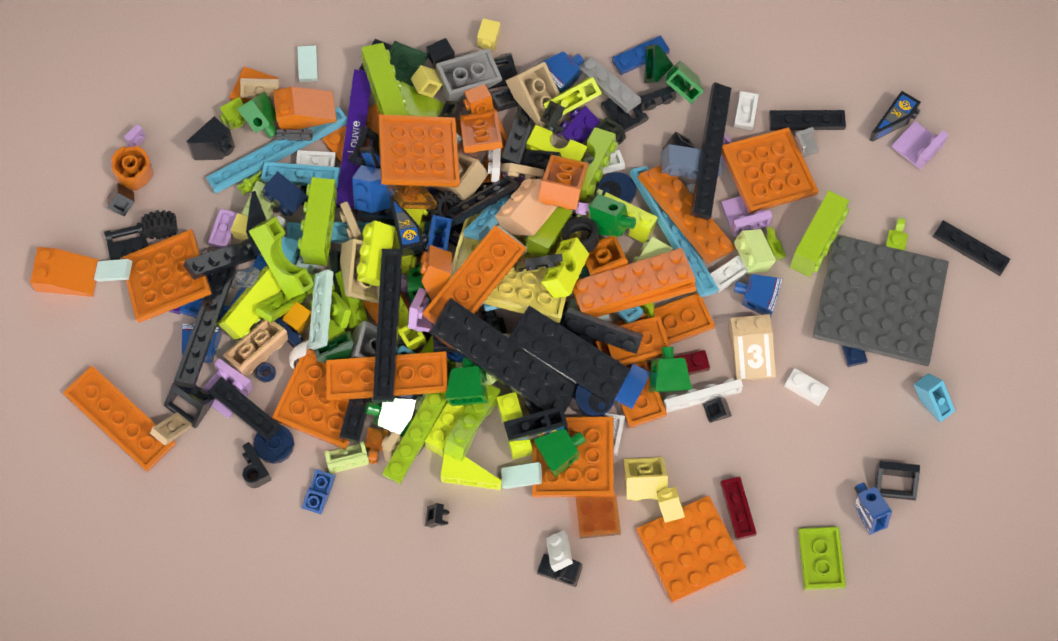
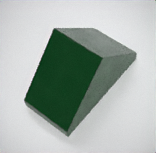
M659 45L646 46L644 83H657L674 66Z
M348 331L327 342V346L316 349L315 354L318 362L326 363V360L349 359L354 344L351 332Z

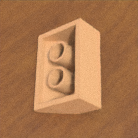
M541 179L524 180L522 185L495 215L500 226L509 234L534 236L558 207L556 205H546L538 201L542 183Z
M263 320L227 351L223 357L232 368L246 377L259 364L265 362L275 350L283 346L288 340L287 331L274 321L270 323L267 320Z

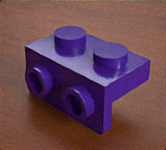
M587 106L577 107L570 112L568 120H564L559 125V127L564 129L563 132L557 131L556 135L558 137L563 136L568 142L571 139L582 144L601 121Z

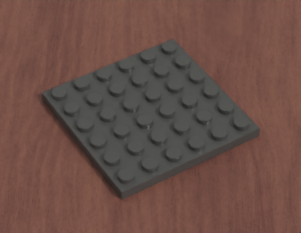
M837 234L832 244L812 338L928 367L933 350L949 261Z

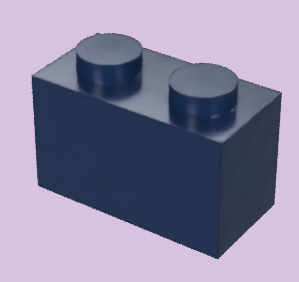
M278 171L261 191L265 200L269 203L274 202L282 214L286 216L288 214L290 217L308 197Z

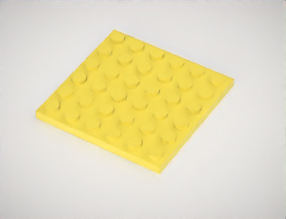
M485 209L464 221L452 262L449 280L481 243L479 240L465 237L463 231ZM582 230L572 233L569 238L577 237L580 241ZM511 234L526 246L524 242L526 235ZM562 235L550 255H555L561 241H563ZM526 252L519 260L536 258V256ZM513 266L483 304L524 314L528 306H531L553 321L560 323L566 297L554 299L542 284V280L548 270L545 266L538 267V270L527 271L525 269L523 272L518 273Z

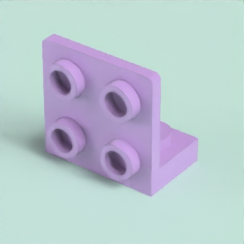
M914 121L894 142L892 148L921 170L944 146L949 134L942 131L939 135H933L918 122Z
M741 196L722 201L721 203L733 236L739 235L743 230L762 229L770 226L773 217L771 211L760 210L749 214Z
M419 288L409 311L408 328L419 332H428L433 325L431 321L422 316L423 311L429 305L426 289Z
M218 359L214 364L217 372L203 388L208 393L209 389L222 377L246 397L254 389L251 380L221 359ZM216 399L214 400L211 407L226 418H230L233 413Z

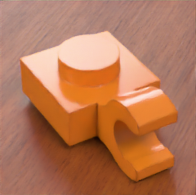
M368 428L365 448L370 450L368 456L369 463L377 464L379 451H383V440L389 434L388 430Z

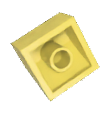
M664 458L623 459L627 500H658L656 492L668 488V476Z

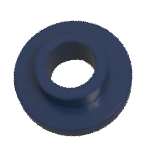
M270 363L259 365L256 369L258 380L264 383L272 381L276 376L275 367ZM265 371L270 372L268 376L263 375Z

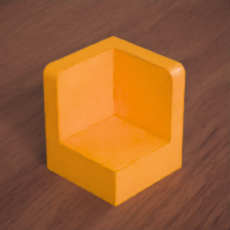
M296 301L283 317V322L302 335L311 323V311Z

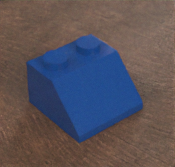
M364 165L360 166L352 178L354 209L374 213L391 208L389 196H394L399 202L398 185L381 184L380 169Z

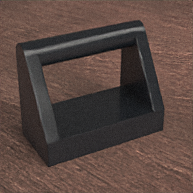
M172 383L164 406L174 414L178 412L192 424L193 428H197L213 405L215 398L197 385L193 389L177 386ZM177 395L198 409L195 418L173 403Z
M879 461L876 465L875 487L879 490L882 497L916 501L920 465ZM882 475L912 478L911 492L881 489Z

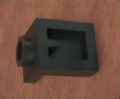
M550 101L540 120L546 124L545 128L554 133L556 130L563 132L564 129L556 124L561 119L565 107Z
M607 117L596 126V128L615 133L618 145L626 139L622 125Z

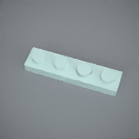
M328 269L315 274L314 279L315 285L308 348L314 350L327 346L329 338L333 271Z

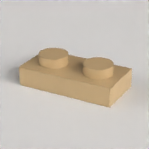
M241 78L240 98H255L264 91L268 98H274L273 90L279 89V79Z
M514 163L501 164V171L507 172V176L510 177L522 175L526 180L540 178L544 175L543 169Z
M348 202L340 204L341 212L338 213L342 223L346 222L348 226L346 232L349 239L353 238L362 241L361 232Z
M176 412L154 426L150 434L163 445H167L187 432L192 424Z
M394 431L390 436L387 435L382 443L384 458L388 462L401 442L400 435Z

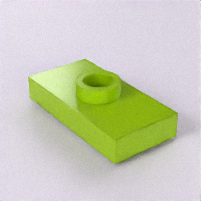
M332 292L330 315L340 328H347L351 309L337 292Z

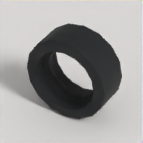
M577 217L567 221L561 231L563 240L570 239L569 236L576 231L584 230L592 234L588 239L580 241L588 253L597 247L599 233L598 227L593 220Z

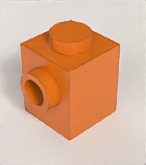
M485 84L464 91L465 99L463 104L466 111L470 110L471 114L494 109L491 94Z

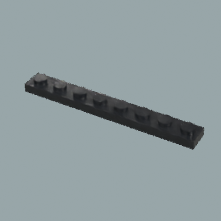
M714 82L711 86L690 214L707 221L712 216L732 89L717 82Z
M382 249L373 388L374 403H394L402 249Z
M238 265L213 273L209 283L212 294L205 296L174 378V385L195 388Z

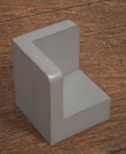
M813 127L796 132L794 137L803 158L818 152L817 145L813 139L815 131Z

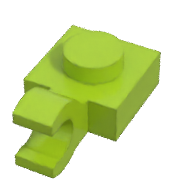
M898 217L895 230L889 229L885 246L905 251L908 234L903 233L906 222L905 218Z
M766 227L768 234L767 236L765 232L763 234L775 259H784L786 254L781 241L776 239L774 228Z

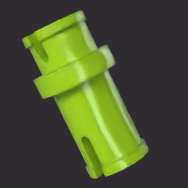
M262 170L249 179H243L242 183L237 185L239 192L242 190L241 194L243 196L248 192H252L257 181L263 183L261 180Z

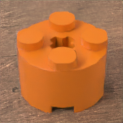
M123 146L113 154L111 168L120 185L136 191L148 184L153 176V168L144 149L139 146L127 148Z

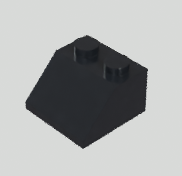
M215 116L186 141L191 156L195 161L222 160L225 156H229L235 148L230 129Z

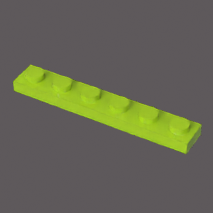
M446 392L427 394L383 471L382 475L399 485L402 484L427 436L448 402L445 399Z

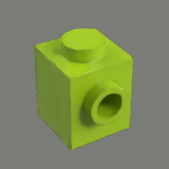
M240 97L219 107L221 111L219 118L224 125H228L230 130L240 128L247 122L238 111V108L244 105Z

